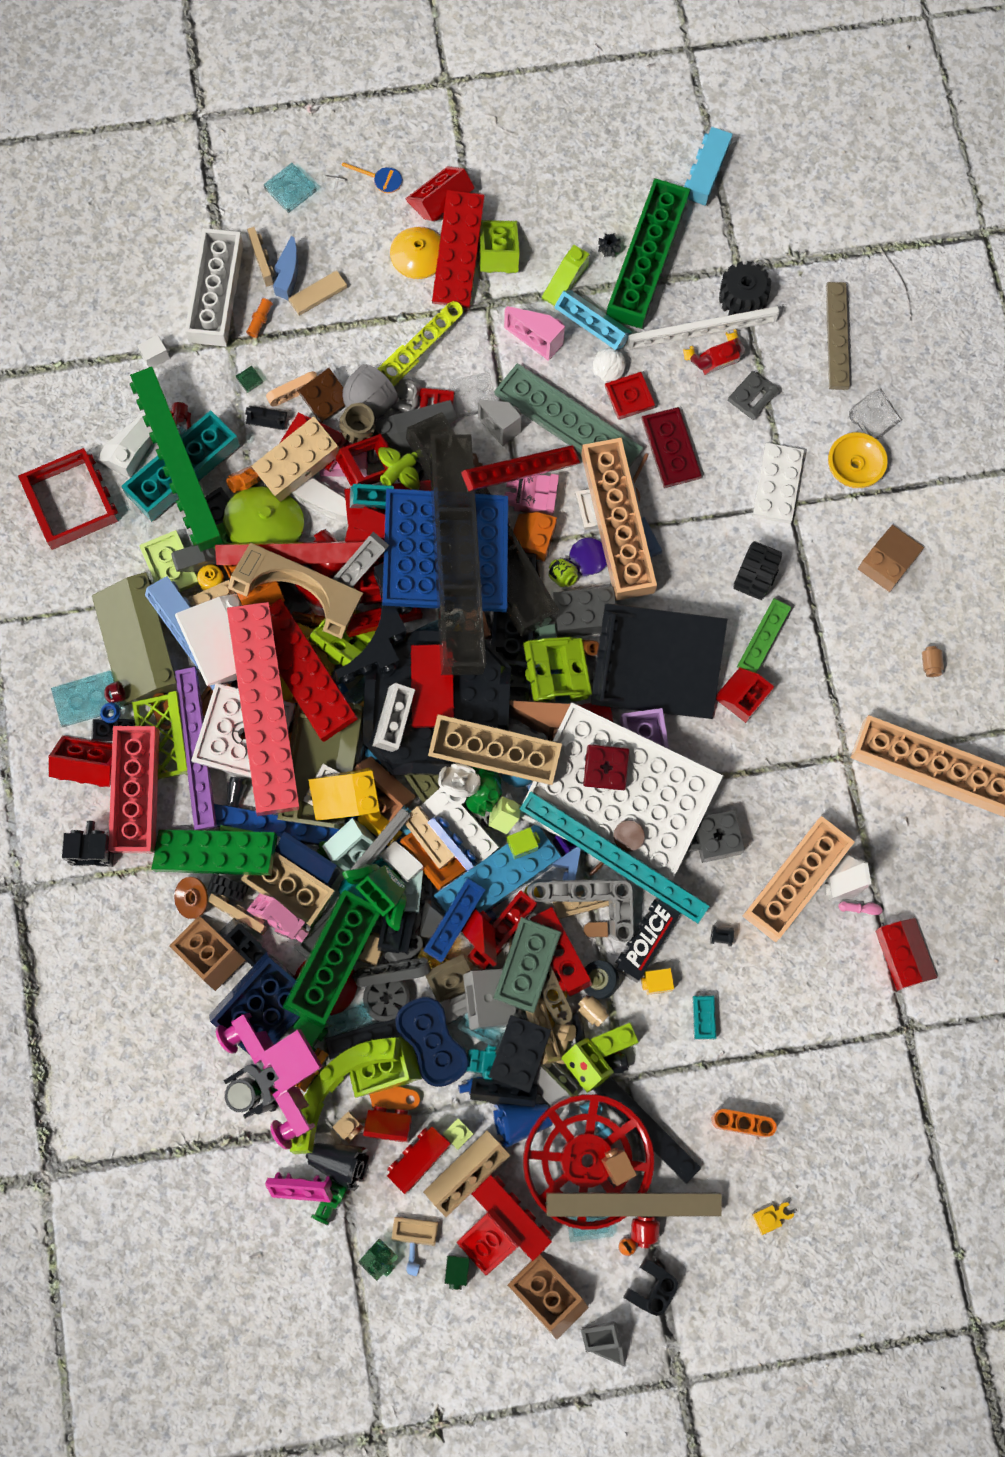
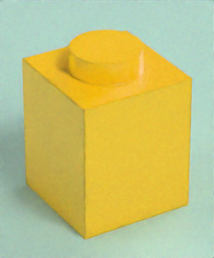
M671 968L644 973V977L641 978L642 989L646 990L647 995L667 993L674 990Z

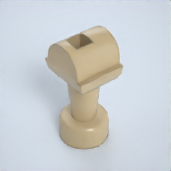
M555 1024L553 1033L555 1040L558 1041L557 1046L561 1057L566 1053L568 1042L576 1037V1027L574 1025ZM563 1060L556 1062L559 1064H565Z

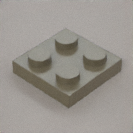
M463 954L432 968L430 973L426 975L434 997L439 1003L465 992L463 974L471 971Z

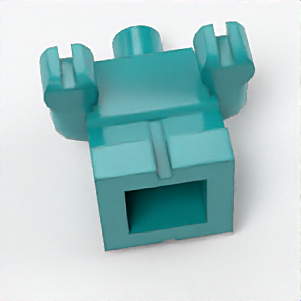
M488 1045L485 1051L468 1050L469 1064L466 1072L482 1073L483 1079L492 1080L489 1078V1074L496 1057L495 1049L497 1047Z

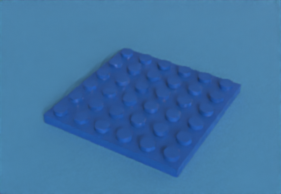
M386 488L384 541L389 546L384 551L382 606L506 612L508 496Z

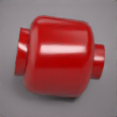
M637 1216L633 1218L631 1239L638 1243L639 1247L650 1248L651 1244L659 1241L660 1222L655 1216Z

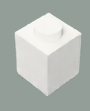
M158 335L137 345L148 368L155 367L170 359L168 355L170 349L166 341H161Z

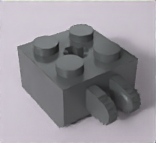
M735 810L703 816L693 837L696 838L697 844L689 845L686 853L699 850L702 863L741 855L745 848ZM715 833L721 835L722 838L720 840H717L718 837L715 839Z

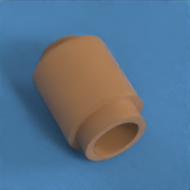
M936 646L925 648V651L922 652L923 671L926 673V676L939 677L943 675L942 650Z

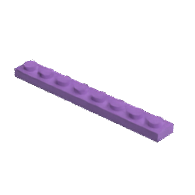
M192 667L177 670L175 674L194 830L200 831L216 828L217 824L210 767L191 761L204 722L197 668Z

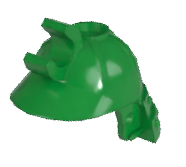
M472 767L476 771L477 776L479 775L481 778L480 787L476 794L466 798V805L471 812L485 816V812H492L493 806L496 805L502 795L501 778L498 772Z

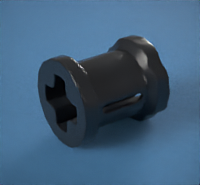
M712 925L710 944L716 942L732 947L734 928L722 929Z

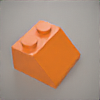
M540 512L518 514L508 545V551L536 554L537 560L545 562L556 529L557 517Z

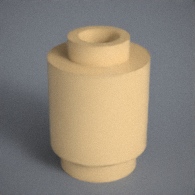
M585 996L578 1004L581 1007L578 1011L592 1025L595 1024L597 1027L609 1016L606 1012L607 1009L593 996L590 998Z

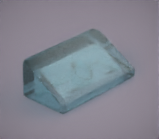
M467 1015L462 1018L458 1025V1030L487 1045L497 1047L502 1037V1033L493 1028L470 1030Z

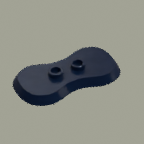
M430 997L417 998L404 1005L397 1013L396 1028L399 1034L414 1048L418 1057L421 1077L428 1084L435 1087L446 1086L460 1079L467 1071L469 1064L468 1056L463 1047L449 1034L446 1015L442 1005Z

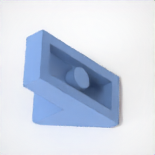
M574 848L553 863L552 867L568 870V872H564L563 880L576 879L581 848Z

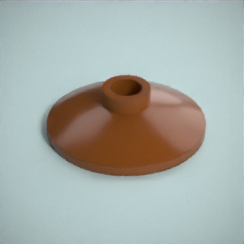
M186 877L177 884L174 893L177 910L188 919L198 918L205 912L208 905V892L201 880L196 877Z

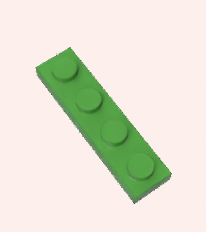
M773 598L737 668L740 667L757 673L791 609L790 606Z

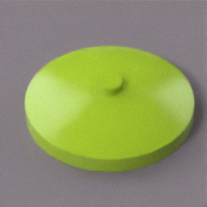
M252 487L238 492L229 500L224 511V528L234 544L296 543L300 540L303 533L304 516L297 502L290 496L279 502L268 487Z

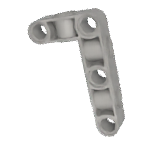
M606 879L554 880L549 882H533L527 888V895L532 900L539 902L609 901L611 937L620 942H628L633 937V890L627 881ZM620 884L625 888V892L621 896L617 893V887ZM578 885L584 888V893L580 897L575 893ZM540 886L543 892L537 898L533 891L535 887ZM620 927H624L626 930L622 938L617 933Z

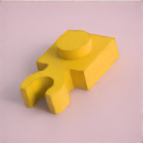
M788 1202L781 1203L777 1210L774 1209L773 1205H770L752 1214L761 1235L781 1227L780 1219L789 1220L794 1217L793 1213L789 1215L783 1213L784 1207L789 1205Z

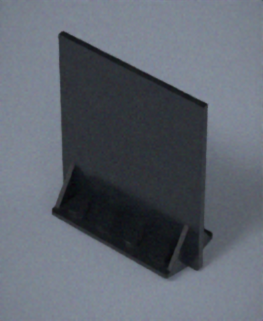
M606 603L604 605L595 672H593L594 682L591 704L639 711L662 708L664 714L713 719L728 619Z

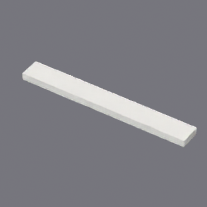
M776 306L630 334L627 340L628 350L773 323L777 321L779 309Z

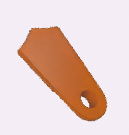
M399 1086L369 1094L372 1108L376 1106L387 1109L413 1110L420 1103V1096L416 1091ZM408 1096L414 1097L412 1104L407 1103Z

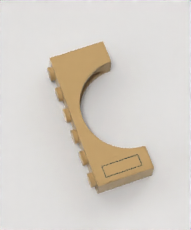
M252 543L249 544L232 573L228 589L247 597L254 588L268 582L283 581L299 585L311 592L321 603L325 613L323 631L342 639L363 594L354 588Z

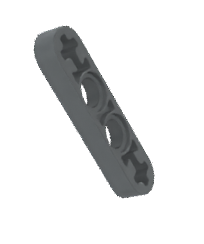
M418 958L363 967L356 970L352 977L356 986L363 987L424 977L430 973L431 967L426 958Z

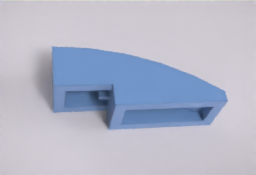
M292 236L275 265L277 279L273 284L274 293L285 300H288L293 293L298 273L297 247L295 237Z

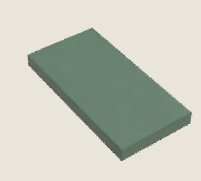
M521 917L493 999L534 1013L561 932Z

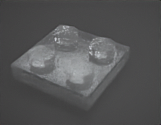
M490 372L452 379L459 417L478 414V401L481 399L496 401Z

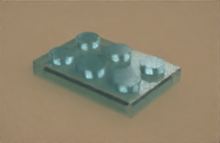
M111 671L51 688L62 727L100 717L101 708L106 703H109L105 699L104 690L106 686L114 682ZM116 702L115 704H117V705L120 707V709L122 710V708H121V706H120V702H118V703Z

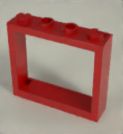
M85 448L18 475L51 550L118 522L115 516L119 514L114 503L110 504L108 498L111 495L107 487H102L101 485L103 477L99 469L95 471L93 465L96 462L92 453L88 455ZM85 463L107 513L54 536L32 485Z

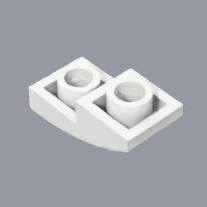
M395 841L379 854L407 882L423 870V865Z

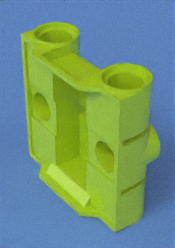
M356 609L354 614L361 613ZM324 619L312 631L309 641L322 651H325L331 663L345 666L365 649L375 631L348 637L345 631L342 639L323 631ZM353 639L355 643L351 645L349 642Z
M544 638L530 640L523 644L527 662L525 676L531 683L533 702L547 703L554 697L570 695L571 701H582L592 695L582 638ZM559 669L562 670V674H551L550 671Z

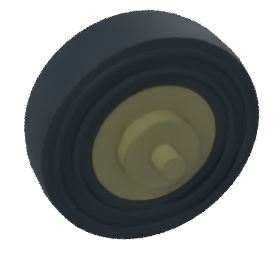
M597 960L585 967L592 986L584 989V991L590 997L605 999L616 992L619 985V974L611 963Z

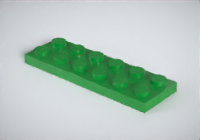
M158 830L151 869L154 872L271 875L278 835L275 832Z

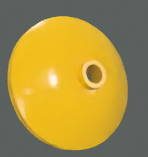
M411 227L400 232L394 238L390 248V257L395 269L402 275L412 279H425L435 275L441 236L434 230L426 227Z
M853 432L839 437L833 443L828 454V465L832 475L843 485L851 488H866L877 483L884 475L887 468V454L882 444L874 437L865 433ZM852 464H856L858 468H854Z

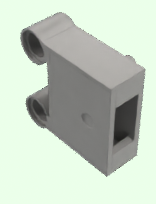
M503 969L479 970L463 974L470 1030L504 1028L507 1026L510 1015L520 1018L521 1014L524 1020L528 1021L525 1010H516L514 1006L493 999Z

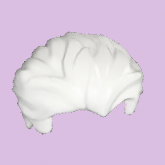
M606 348L596 354L593 361V372L596 376L601 377L602 381L611 382L620 379L624 373L625 359L620 351Z

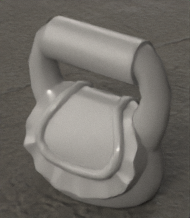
M402 378L394 388L398 398L412 401V406L397 402L393 405L392 409L406 412L417 407L421 386L417 382Z

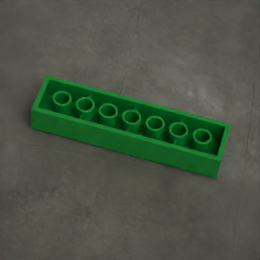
M654 178L607 306L606 314L617 322L639 329L643 328L688 202L689 188Z

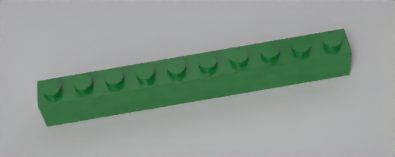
M153 367L130 374L133 381L129 383L133 394H138L139 399H136L140 411L144 410L146 414L142 417L146 427H151L152 429L149 435L153 444L157 443L159 449H156L159 460H164L165 466H162L166 477H171L172 483H169L173 495L177 494L179 500H176L180 512L184 511L186 517H183L186 528H191L193 534L189 536L193 546L198 545L200 552L215 547L216 544H222V538Z

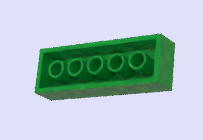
M344 889L335 903L282 1008L319 1027L325 1025L380 915L370 902Z

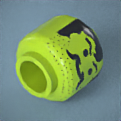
M555 559L550 563L548 575L559 587H570L577 581L578 569L568 559Z

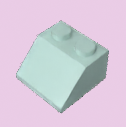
M352 818L322 847L331 862L346 871L352 868L376 838L364 825Z

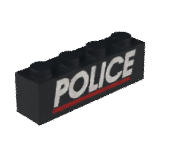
M660 899L658 901L653 900L648 909L651 911L649 917L642 918L637 926L641 930L637 936L633 935L631 940L627 942L626 945L629 946L626 954L621 952L615 962L618 964L616 970L636 983L641 979L680 915L679 911Z

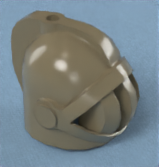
M354 403L348 406L339 421V427L344 438L351 444L370 438L376 428L373 411L364 403Z

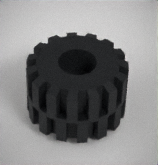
M741 261L737 262L736 267L731 265L728 268V272H724L719 292V303H722L724 312L729 310L728 315L761 310L767 307L772 282L771 278H768L769 273L767 270H761V265L753 266V262L747 261V264H743Z
M753 541L734 581L733 589L762 600L770 586L773 585L778 574L782 552Z

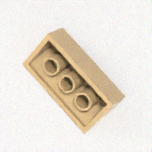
M277 852L274 855L271 875H244L241 878L243 883L258 893L275 898L311 928L320 920L335 892Z

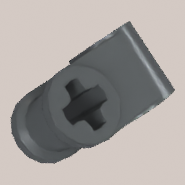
M413 934L412 940H419L417 949L410 948L409 955L402 952H386L384 957L389 963L412 960L424 950V941L420 936Z

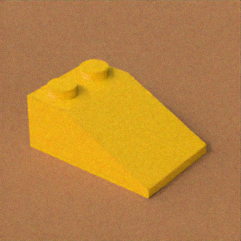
M371 768L308 779L316 821L380 812Z

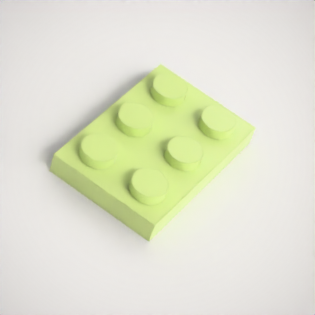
M176 530L139 545L155 583L168 576L171 581L177 584L179 592L199 585L195 572H176L171 553L184 549Z

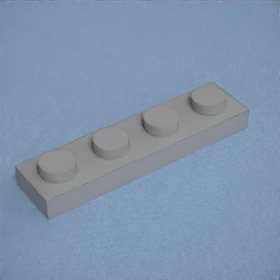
M372 532L333 579L352 588L389 545L376 533Z

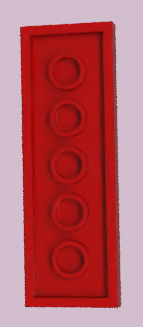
M447 190L432 304L447 305L455 301L463 308H470L485 199L483 194Z

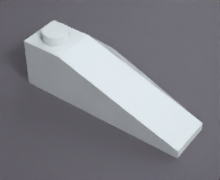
M145 412L139 415L104 446L96 459L97 463L128 478L132 477L152 444L149 435L152 429L151 427H146L142 417L146 415Z
M852 854L845 855L827 878L826 883H824L825 896H828L829 901L853 899L871 885L868 863L862 859L858 860V857H853Z

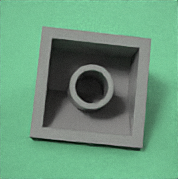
M482 399L478 401V419L502 447L521 433L522 414L516 406L513 407L509 402Z

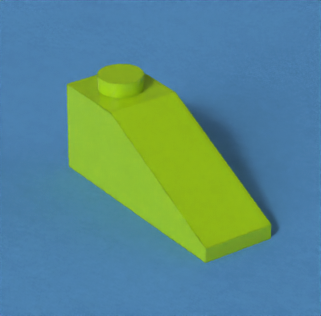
M573 245L560 263L543 293L542 299L555 306L562 292L571 290L589 265L590 254Z

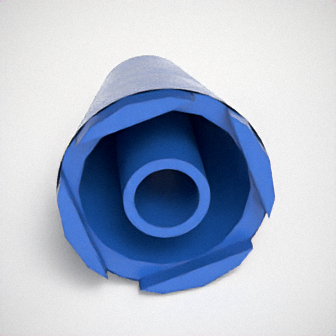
M505 1103L494 1105L497 1109L493 1111L494 1124L497 1135H502L503 1140L499 1141L502 1147H510L528 1138L531 1128L537 1119L549 1108V1105L535 1104V1107ZM549 1117L541 1124L536 1133L553 1125Z

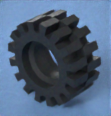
M212 874L207 890L243 902L249 886Z

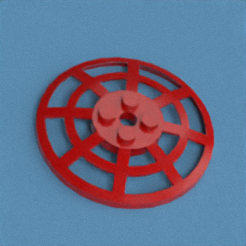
M581 1094L558 1101L537 1119L526 1140L523 1153V1170L525 1181L532 1197L545 1213L546 1193H563L560 1188L569 1180L579 1186V1193H588V1188L601 1185L606 1193H620L628 1180L614 1188L607 1180L609 1174L601 1160L606 1157L605 1153L611 1150L610 1146L619 1139L633 1169L645 1172L637 1193H647L654 1171L653 1147L646 1128L632 1110L606 1096ZM590 1101L588 1114L574 1115L562 1121L555 1112L559 1108L573 1102ZM599 1102L617 1108L630 1120L621 1127H618L610 1119L597 1115ZM549 1117L555 1128L547 1137L543 1151L531 1150L532 1141L537 1130ZM587 1120L585 1133L573 1136L567 1128L568 1125L574 1122ZM595 1122L605 1124L614 1132L607 1138L602 1139L594 1134ZM635 1127L639 1131L644 1143L646 1163L632 1161L631 1146L625 1134ZM560 1132L567 1143L563 1147L562 1153L550 1152L552 1142ZM590 1154L593 1158L592 1164L587 1167L583 1166L581 1162L582 1157ZM529 1159L542 1160L543 1174L549 1187L540 1195L536 1191L531 1179ZM548 1161L561 1162L563 1174L555 1181L551 1177ZM566 1217L552 1218L568 1227L596 1230L616 1224L626 1217H608L597 1221H586V1217H577V1220Z

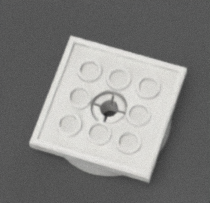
M215 684L191 761L222 770L236 777L251 778L246 739L242 740L240 738L241 734L245 731L238 688L224 684ZM283 701L287 729L289 731L296 704Z

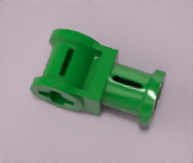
M332 1181L330 1188L339 1193L331 1190L333 1194L331 1202H320L315 1214L311 1215V1218L329 1226L330 1222L328 1220L333 1210L338 1208L347 1192V1188Z

